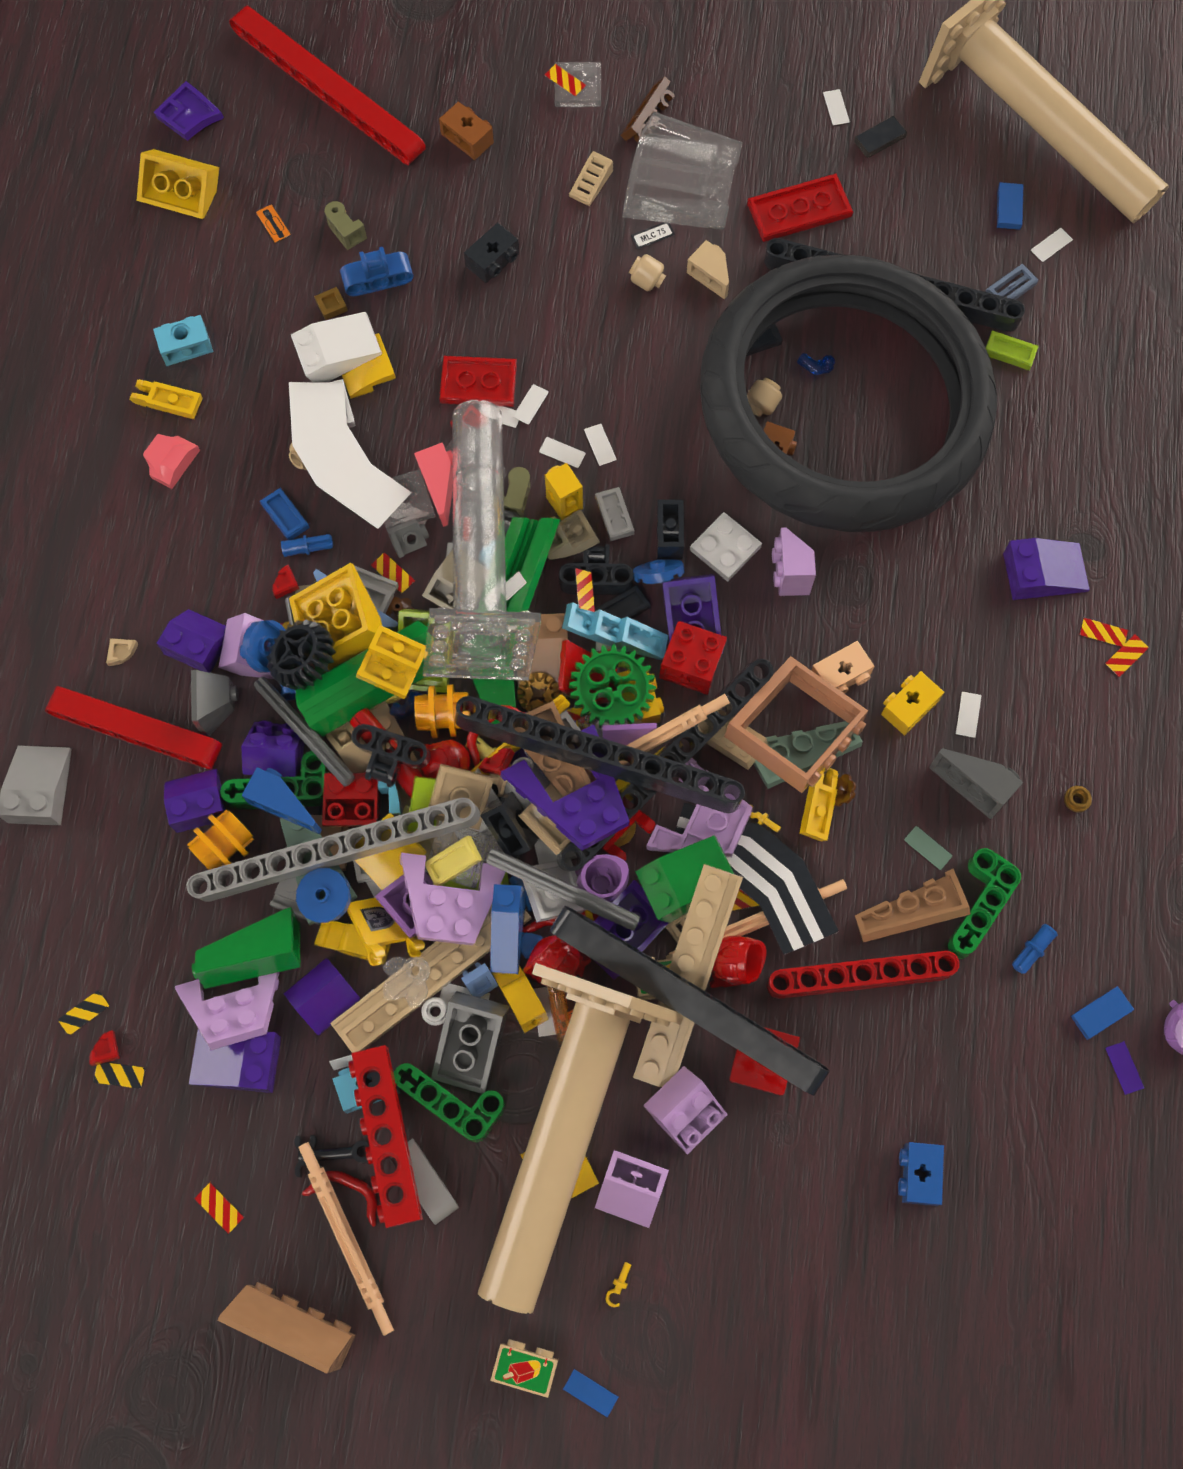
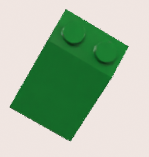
M715 835L662 856L635 871L658 920L671 923L688 913L704 864L734 874Z

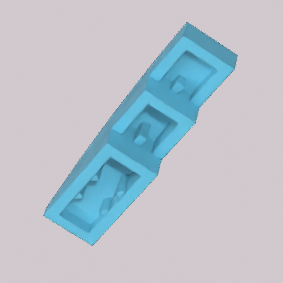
M574 602L567 604L562 629L611 647L615 644L618 649L626 646V651L628 652L635 650L636 654L659 660L664 658L668 640L667 634L629 617L620 619L602 610L591 612L580 609L578 604Z

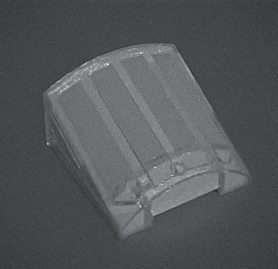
M653 112L642 130L627 183L622 217L723 230L729 211L727 204L735 167L739 162L743 142Z

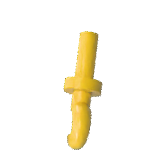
M751 813L750 818H757L759 825L765 824L777 833L780 831L781 827L768 819L769 815L767 813Z
M627 1262L624 1263L619 1278L613 1281V1284L616 1285L615 1288L610 1289L605 1297L607 1304L614 1308L620 1304L611 1303L609 1296L611 1293L620 1294L622 1288H627L628 1284L625 1283L631 1267V1264Z

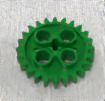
M615 644L612 645L611 651H607L606 647L602 645L601 653L592 648L591 658L583 654L582 661L584 664L576 662L575 668L579 672L571 673V678L576 681L569 684L570 689L576 690L570 694V699H578L574 703V708H583L580 717L590 715L589 724L598 720L600 729L604 723H608V725H614V723L623 725L627 721L629 724H634V716L642 720L644 715L641 710L649 711L650 706L646 702H653L654 696L649 693L656 690V686L649 684L654 681L655 675H647L651 666H642L645 658L641 657L636 660L635 650L628 655L626 654V646H623L619 652ZM623 667L628 670L629 674L627 676H619L615 670ZM592 673H599L602 675L603 680L600 682L592 681L590 675ZM629 681H635V684H634V685H633V684H627V683H628ZM612 683L614 687H617L616 691H612L608 684ZM590 690H598L596 693L589 692ZM630 692L635 696V700L631 702L625 701L622 698V694ZM598 698H606L610 704L607 707H600L597 705L596 700Z

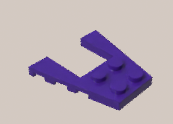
M594 724L581 730L582 732L599 737ZM594 752V753H593L594 756H596V757H599V758L605 757V756H604L602 753H600V752ZM525 759L501 771L500 777L516 788V792L524 799L527 798L534 804L540 814L544 817L547 816L555 823L556 828L581 851L629 825L630 821L614 777L591 771L596 778L595 781L553 802Z

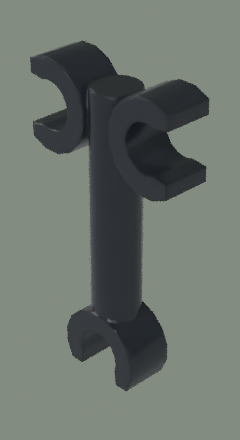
M310 1135V1146L317 1161L354 1158L360 1163L368 1162L367 1157H360L358 1155V1150L361 1147L369 1146L367 1141H358L353 1147L314 1150L317 1146L316 1135ZM296 1136L294 1139L295 1147L298 1150V1147L302 1145L301 1136ZM299 1150V1162L295 1167L296 1177H302V1168L306 1166Z

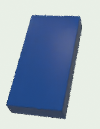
M1000 182L997 199V228L1020 230L1023 219V184Z
M281 487L260 500L262 507L287 540L294 539L310 528Z
M1117 986L1070 1017L1086 1040L1132 1012L1134 1008Z

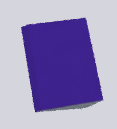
M327 958L284 993L294 1009L318 1036L331 1026V1022L361 1000Z

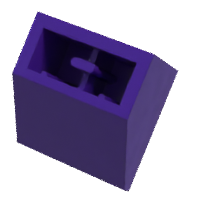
M254 722L241 746L243 774L253 775L258 767L265 771L267 768H271L282 774V777H297L301 768L305 743L287 723Z

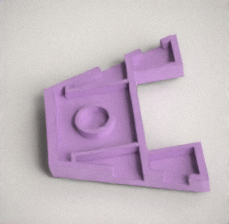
M693 758L686 763V765L704 770ZM703 785L698 786L703 791H709V789ZM725 794L728 799L735 800L733 795ZM742 799L735 812L723 813L697 804L682 835L656 824L647 843V849L650 851L674 852L715 835L725 856L732 858L753 807Z
M401 853L400 864L403 867L404 881L408 889L417 938L473 945L491 907L494 884H501L505 871L490 864L482 863L479 891L429 885L423 883L426 856Z
M279 972L259 976V984L208 1000H204L203 985L199 979L177 985L175 990L209 1048L214 1050L267 1034L274 1006L272 1000L274 992L278 989Z

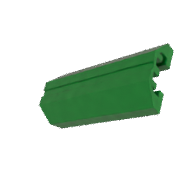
M512 517L471 629L475 640L491 652L512 653L560 519L541 518V520H530L525 517ZM519 571L527 583L492 613L485 601Z
M416 621L397 632L428 647L411 685L444 667L443 649L429 627ZM368 649L330 670V672L323 674V680L316 679L314 686L307 685L305 690L297 689L295 691L299 711L303 714L308 726L322 737L349 722L359 711L365 708L370 710L394 696V694L356 678V674Z

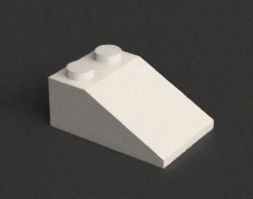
M366 312L312 323L291 334L305 376L313 383H328L382 355Z

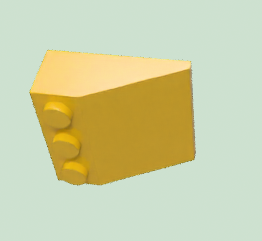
M352 563L345 565L289 598L294 622L307 619L319 623L332 635L331 638L335 642L333 647L336 653L331 656L334 662L328 665L329 670L367 650L379 625L382 626L381 618Z

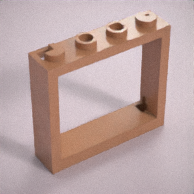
M790 656L774 673L771 679L729 722L724 737L803 793L808 786L813 788L822 776L820 772L824 768L830 769L837 759L835 756L837 752L841 751L843 753L852 741L850 739L854 733L859 735L866 726V723L863 721L868 710ZM789 681L849 723L806 773L746 730L751 722Z

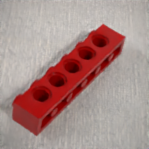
M383 1045L351 1053L353 1061L348 1062L351 1077L356 1078L358 1089L354 1090L357 1107L362 1106L364 1118H360V1127L363 1136L368 1135L370 1145L365 1147L368 1164H373L375 1176H371L374 1194L379 1193L381 1205L377 1206L379 1222H385V1227L391 1228L423 1220L389 1048ZM371 1072H378L380 1075V1081L375 1087H368L366 1084V1077ZM377 1100H383L386 1104L385 1112L380 1116H374L371 1111L373 1103ZM387 1128L391 1131V1140L385 1145H380L377 1135L380 1130ZM389 1157H394L398 1164L396 1171L392 1174H386L383 1170V1163ZM399 1186L403 1190V1198L399 1203L394 1204L389 1200V1191L393 1187Z

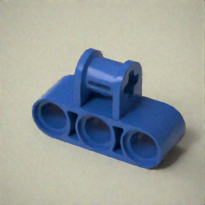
M379 247V250L373 252H359L361 261L346 264L340 269L344 289L349 296H359L404 285L411 282L414 277L408 255L405 252L385 255L383 247Z

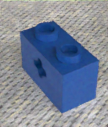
M908 1142L904 1144V1149H900L899 1165L904 1166L903 1178H899L898 1195L902 1196V1203L931 1206L942 1205L944 1145ZM920 1167L921 1172L926 1173V1177L921 1180L919 1176L914 1175V1171Z

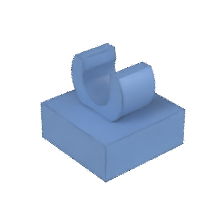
M477 962L475 963L476 969L469 974L464 970L462 972L464 977L461 979L472 996L481 998L496 988L498 984L486 964L481 965Z

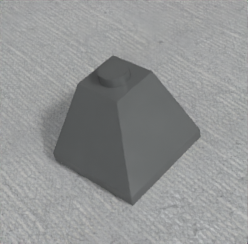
M191 670L192 722L202 735L209 737L235 710L234 701H238L239 698L237 685H233L227 676Z

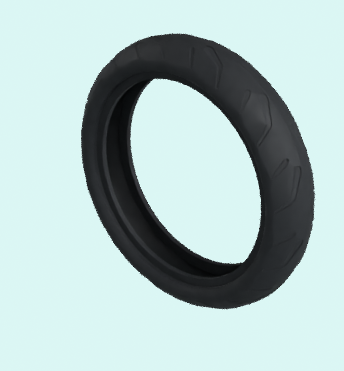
M856 255L815 256L784 264L771 270L749 284L731 301L715 323L702 358L700 381L702 411L706 427L720 457L739 482L771 508L797 521L815 527L842 532H875L893 529L929 515L947 503L971 480L987 453L995 426L997 389L992 365L986 348L973 324L952 299L932 283L911 271L874 258ZM812 308H855L890 320L912 335L926 349L939 368L945 382L950 405V420L945 443L940 451L925 464L904 475L886 480L868 482L847 481L832 478L806 468L791 459L769 439L753 414L748 401L744 380V364L749 349L768 328L778 321L797 312Z

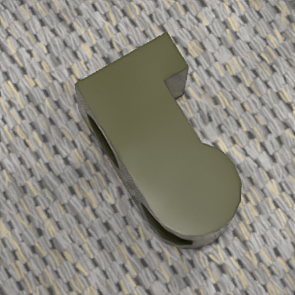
M333 201L326 205L324 212L327 217L328 226L347 250L367 239L363 223L359 219L353 222L346 214L345 207L341 202Z
M516 467L508 474L509 488L506 497L499 496L497 509L516 512L520 517H523L531 487L530 474L525 468Z

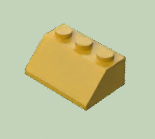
M155 149L141 152L137 201L204 219L217 192L219 167Z

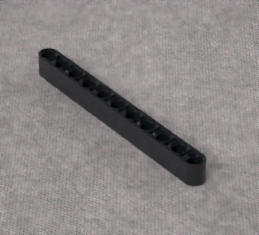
M774 238L767 243L764 263L768 269L773 270L781 265L804 258L842 254L781 238ZM917 274L952 299L972 323L1011 332L1018 328L1025 313L1024 305L1018 300Z
M757 659L748 664L712 699L714 700L726 694L730 703L726 705L727 713L725 716L715 711L707 716L708 719L704 720L709 728L707 734L701 733L697 724L675 736L657 756L686 764L771 679L774 672L771 663L765 659ZM755 666H759L763 670L762 679L754 675L753 670ZM737 684L744 687V697L736 694L735 686ZM681 739H686L689 742L690 750L688 753L680 749L679 742ZM645 769L649 774H657L653 769ZM628 783L619 792L622 800L626 794L634 799V806L631 809L625 808L629 820L657 791L646 790L642 786ZM616 833L597 842L592 848L588 847L583 851L570 842L557 855V864L564 871L579 870ZM569 851L574 852L577 856V863L573 867L568 866L564 860L566 853Z
M465 696L459 699L456 704L455 722L463 730L723 813H733L738 809L745 795L743 785L736 780L482 699ZM471 711L473 715H464L462 712ZM496 719L500 723L492 724L488 720ZM521 727V728L525 729L526 731H525V732H517V731L515 730V728ZM541 736H549L552 740L545 741ZM567 744H574L578 749H570ZM600 752L605 757L599 758L594 756L593 753ZM619 761H627L630 763V766H624ZM645 769H653L657 774H649ZM672 777L680 778L683 783L675 782ZM703 785L709 791H702L698 786ZM725 794L733 795L735 800L728 799Z
M564 906L551 926V933L808 1094L815 1096L829 1074L830 1070L814 1058L576 910Z

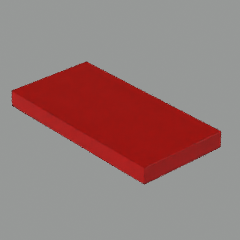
M837 173L751 197L747 200V205L763 242L846 219L853 215V210Z

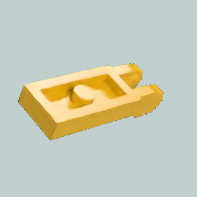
M139 379L135 387L138 390L149 393V395L132 393L129 400L144 407L147 406L194 419L203 398L197 392L155 381L152 383Z
M824 768L820 772L822 776L813 788L809 786L800 828V834L818 841H827L837 794L838 771L832 768L826 771L825 776Z

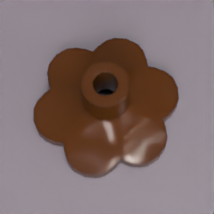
M393 597L386 615L398 622L400 610L414 609L411 600Z
M843 774L841 778L837 777V794L834 804L837 807H840L843 803H849L856 795V783L852 781L851 776L848 774Z

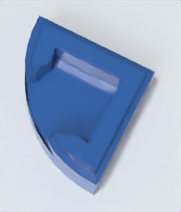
M523 932L521 954L526 961L529 959L535 945L543 939L542 936Z

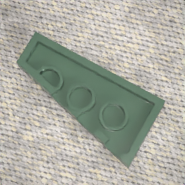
M844 721L816 727V730L806 732L800 730L792 732L791 735L781 737L776 735L766 737L767 743L773 750L806 772L849 723ZM854 733L850 738L852 741L843 753L838 751L835 756H842L861 747L863 741L860 736ZM757 760L753 763L767 789L784 782L782 778Z

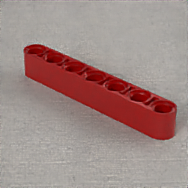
M59 686L55 687L45 709V712L56 718L205 769H213L223 746L222 743L213 738Z
M939 951L779 969L771 974L767 982V990L772 997L782 999L942 981L949 979L958 971L959 959L950 951ZM939 960H946L950 964L949 972L939 968ZM911 963L920 964L923 968V974H915L911 969ZM883 967H893L896 971V977H887L884 974ZM856 970H866L869 980H859L856 976ZM830 972L839 973L842 982L840 984H833L829 980L828 974ZM801 976H811L815 982L814 986H804L801 982ZM776 978L784 979L787 983V989L783 991L776 989L773 980Z

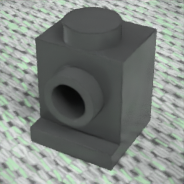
M415 518L387 530L399 558L427 546L425 539L429 538L426 527L423 523L419 525ZM408 535H415V540L407 542Z

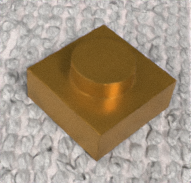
M337 287L314 296L325 320L348 311Z

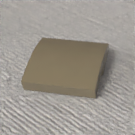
M581 509L559 522L548 553L549 559H559L575 555L600 543Z

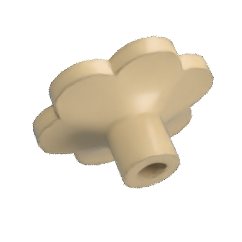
M490 774L489 776L494 778L493 784L498 787V797H502L507 780L504 781L500 777L501 775Z

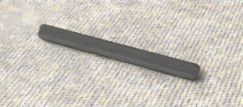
M260 677L254 682L256 690L343 786H349L354 782L355 776L318 734L308 726L307 722L266 677Z
M491 849L487 856V864L627 929L635 930L638 925L639 915L499 850Z

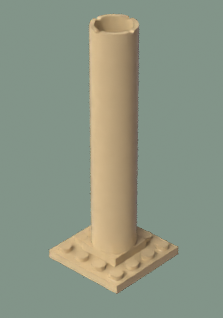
M970 0L944 21L919 80V83L924 88L928 87L931 83L936 84L947 70L952 71L963 61L1132 223L1137 222L1142 215L1144 216L1165 194L1169 185L997 24L999 21L998 15L1006 5L1005 0Z
M535 963L532 974L542 977L541 984L567 992L566 998L576 1003L478 1290V1295L486 1301L492 1300V1304L525 1314H531L534 1311L630 1020L640 1023L641 1019H645L669 1027L670 1022L681 1025L683 1015L676 1011Z

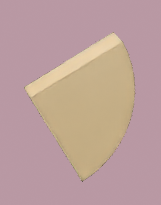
M110 639L106 661L108 666L119 665L130 659L137 649L138 642L136 640Z

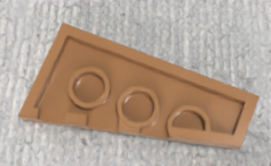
M554 701L526 713L565 726ZM521 727L515 728V730H516L517 732H525V731H526L525 729H523V728H521ZM541 736L545 741L552 740L549 736ZM567 744L570 749H575L573 744ZM524 749L562 798L591 783L585 768Z
M954 869L945 872V877L936 881L932 878L924 882V887L913 892L907 890L899 894L900 897L890 903L884 901L855 915L862 941L867 942L969 915L970 907Z

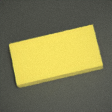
M465 836L427 860L425 867L433 884L442 886L481 862L482 858L472 837Z

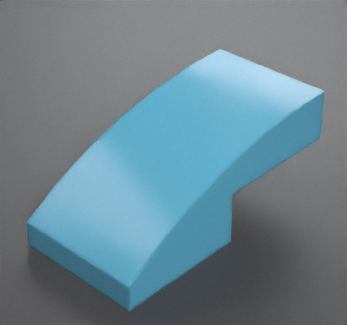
M378 781L380 793L389 794V813H392L394 817L402 815L401 799L396 784L390 788L387 787V783Z

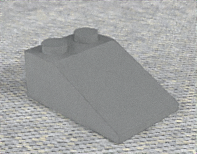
M18 746L1 788L0 818L7 823L61 825L72 749L66 747Z

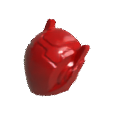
M445 740L424 744L431 755L428 765L420 768L424 777L436 779L440 764L468 771L472 770V757L468 749L459 742ZM417 748L416 751L420 752V756L422 758L423 750Z
M555 935L548 936L535 945L523 972L528 978L541 984L542 977L532 974L535 963L576 976L591 962V958L589 956L582 958L579 950Z
M723 937L711 972L715 980L709 983L710 987L723 986L725 988L757 981L766 960L767 950L765 944L760 940L748 937Z

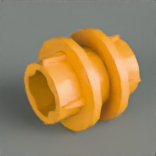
M453 684L447 685V694L436 695L435 685L429 686L428 694L417 695L414 699L417 730L431 731L432 738H438L440 728H449L450 736L456 737L457 729H459L455 722L456 704L459 699L469 696L467 692H455ZM470 711L462 712L464 715L470 716Z
M225 810L217 818L212 814L209 815L207 818L212 822L213 826L205 833L196 827L193 831L197 836L187 844L191 852L208 870L232 864L228 859L237 851L244 857L249 853L244 848L254 839L247 828L230 811Z

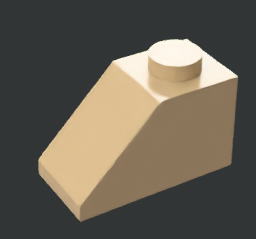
M705 240L688 259L687 273L725 299L728 295L729 287L725 253L719 246Z
M349 722L325 735L342 762L352 773H363L366 771L371 754L360 750L352 742L351 735L354 728ZM360 737V744H364L363 740Z

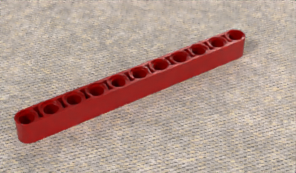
M245 6L229 20L231 28L239 37L404 164H411L426 150L423 140L416 133L251 7Z

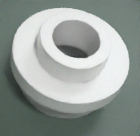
M438 997L428 999L423 1004L421 1010L425 1022L433 1026L443 1024L448 1004ZM434 1007L441 1009V1013L437 1017L431 1015V1010Z

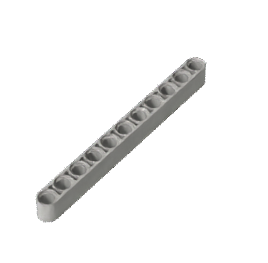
M468 798L454 799L197 873L188 880L187 891L192 897L205 902L214 901L305 875L317 868L333 867L472 827L480 819V810ZM465 807H471V814L467 818H460L461 810ZM439 814H444V822L439 826H434V818ZM418 822L417 830L412 834H408L407 828L409 824ZM387 829H391V837L387 841H382V833ZM360 837H365L364 845L356 849V840ZM338 844L339 850L337 854L330 856V848ZM308 852H312L311 861L307 864H304V855ZM285 859V868L282 871H278V863ZM256 867H259V875L256 878L252 879V870ZM233 874V882L231 885L226 886V878ZM207 882L206 891L200 894L199 888L201 884Z

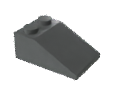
M944 748L939 751L929 767L990 820L1023 783L1013 769L1006 768L1002 764Z
M456 991L448 1003L431 1079L481 1094L486 1092L510 1006Z

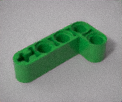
M312 751L307 752L302 757L301 776L281 777L289 788L295 789L293 794L304 807L323 805L324 773H329V769L323 763H321L320 768L317 770L309 769L313 762H321ZM232 779L222 785L220 790L221 797L229 807L236 810L259 809L248 804L242 797L250 779ZM313 787H321V792L318 795H309Z
M988 848L978 850L968 862L969 872L986 885L971 906L970 914L963 918L948 942V950L954 953L958 959L968 957L978 947L1021 880L1020 870L1015 865ZM977 858L985 859L988 863V868H981L977 863ZM1000 874H1007L1011 878V884L1004 883L1000 878ZM986 895L994 896L997 900V906L989 905L986 901ZM971 918H980L983 927H975L971 922ZM966 935L971 936L965 943V948L961 949L959 947L960 941Z
M409 1063L399 1065L394 1071L395 1083L402 1091L471 1142H480L486 1138L505 1110L504 1099L496 1091L484 1092L474 1106L470 1108ZM404 1072L406 1074L411 1073L412 1078L419 1083L417 1089L408 1081L402 1084L404 1079L401 1076ZM429 1087L435 1088L437 1090L436 1098L431 1102L424 1101L422 1097L424 1090ZM491 1097L497 1098L500 1102L499 1108L495 1112H488L484 1108L486 1100ZM450 1104H456L460 1108L458 1116L453 1119L446 1118L445 1109ZM472 1121L482 1123V1131L477 1136H471L467 1132V1127Z

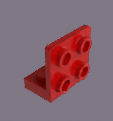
M678 621L661 663L659 678L708 695L727 637Z
M565 640L562 641L560 653L561 662L558 688L561 692L570 696L573 691H576L569 688L570 682L576 681L571 678V673L579 672L575 668L576 662L584 664L582 655L585 654L591 658V653L571 641ZM592 673L590 675L592 681L600 682L603 680L602 675L599 673ZM609 683L608 687H611L612 691H616V687ZM590 690L589 692L596 693L598 690ZM598 698L596 703L598 705L609 703L606 698Z
M765 1028L798 1048L800 1037ZM738 1049L736 1050L729 1078L730 1082L780 1096L784 1095L787 1085L786 1079Z

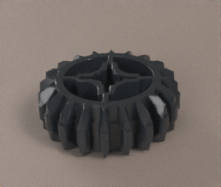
M307 619L304 621L297 620L294 625L288 624L287 630H280V636L273 638L274 645L268 647L271 654L266 658L269 662L267 668L271 672L270 675L282 686L294 690L298 688L305 690L307 685L314 686L316 679L323 680L322 674L325 671L330 672L328 665L334 662L331 656L336 653L333 647L335 642L331 638L330 632L319 623Z

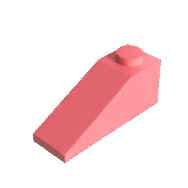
M442 442L414 454L444 527L448 525L455 477L452 466L456 462L451 450L446 452Z

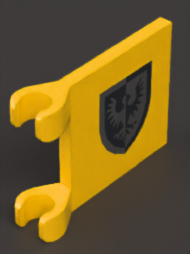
M376 898L350 903L347 912L366 948L368 961L371 966L382 964L380 958L385 956V950L382 945L406 941L409 956L411 958L421 956L420 950L425 948L424 941L418 939L417 936L409 938Z

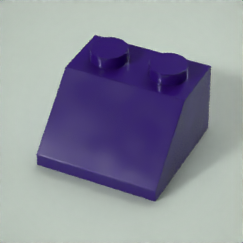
M187 609L169 621L157 645L164 655L200 671L211 673L221 655L226 626Z
M218 769L165 782L164 804L169 826L176 833L212 824L207 818L209 815L212 814L217 818L227 810L225 801L220 793L222 786Z

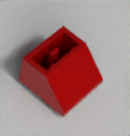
M324 773L322 826H364L378 822L382 794L378 789V781L374 779L366 780L365 773H353L355 776L354 782L349 786H343L332 773Z

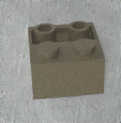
M451 550L434 573L422 596L460 619L469 622L474 619L480 608L492 572L459 552Z

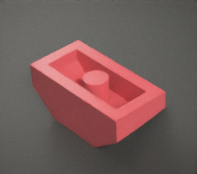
M157 434L143 453V456L148 463L150 477L173 489L200 449L197 445L179 436L170 437Z

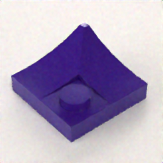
M187 81L153 112L158 120L187 141L206 126L224 118L221 111Z

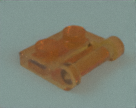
M548 986L547 995L558 1047H561L570 1021L567 1013V1000L564 991Z

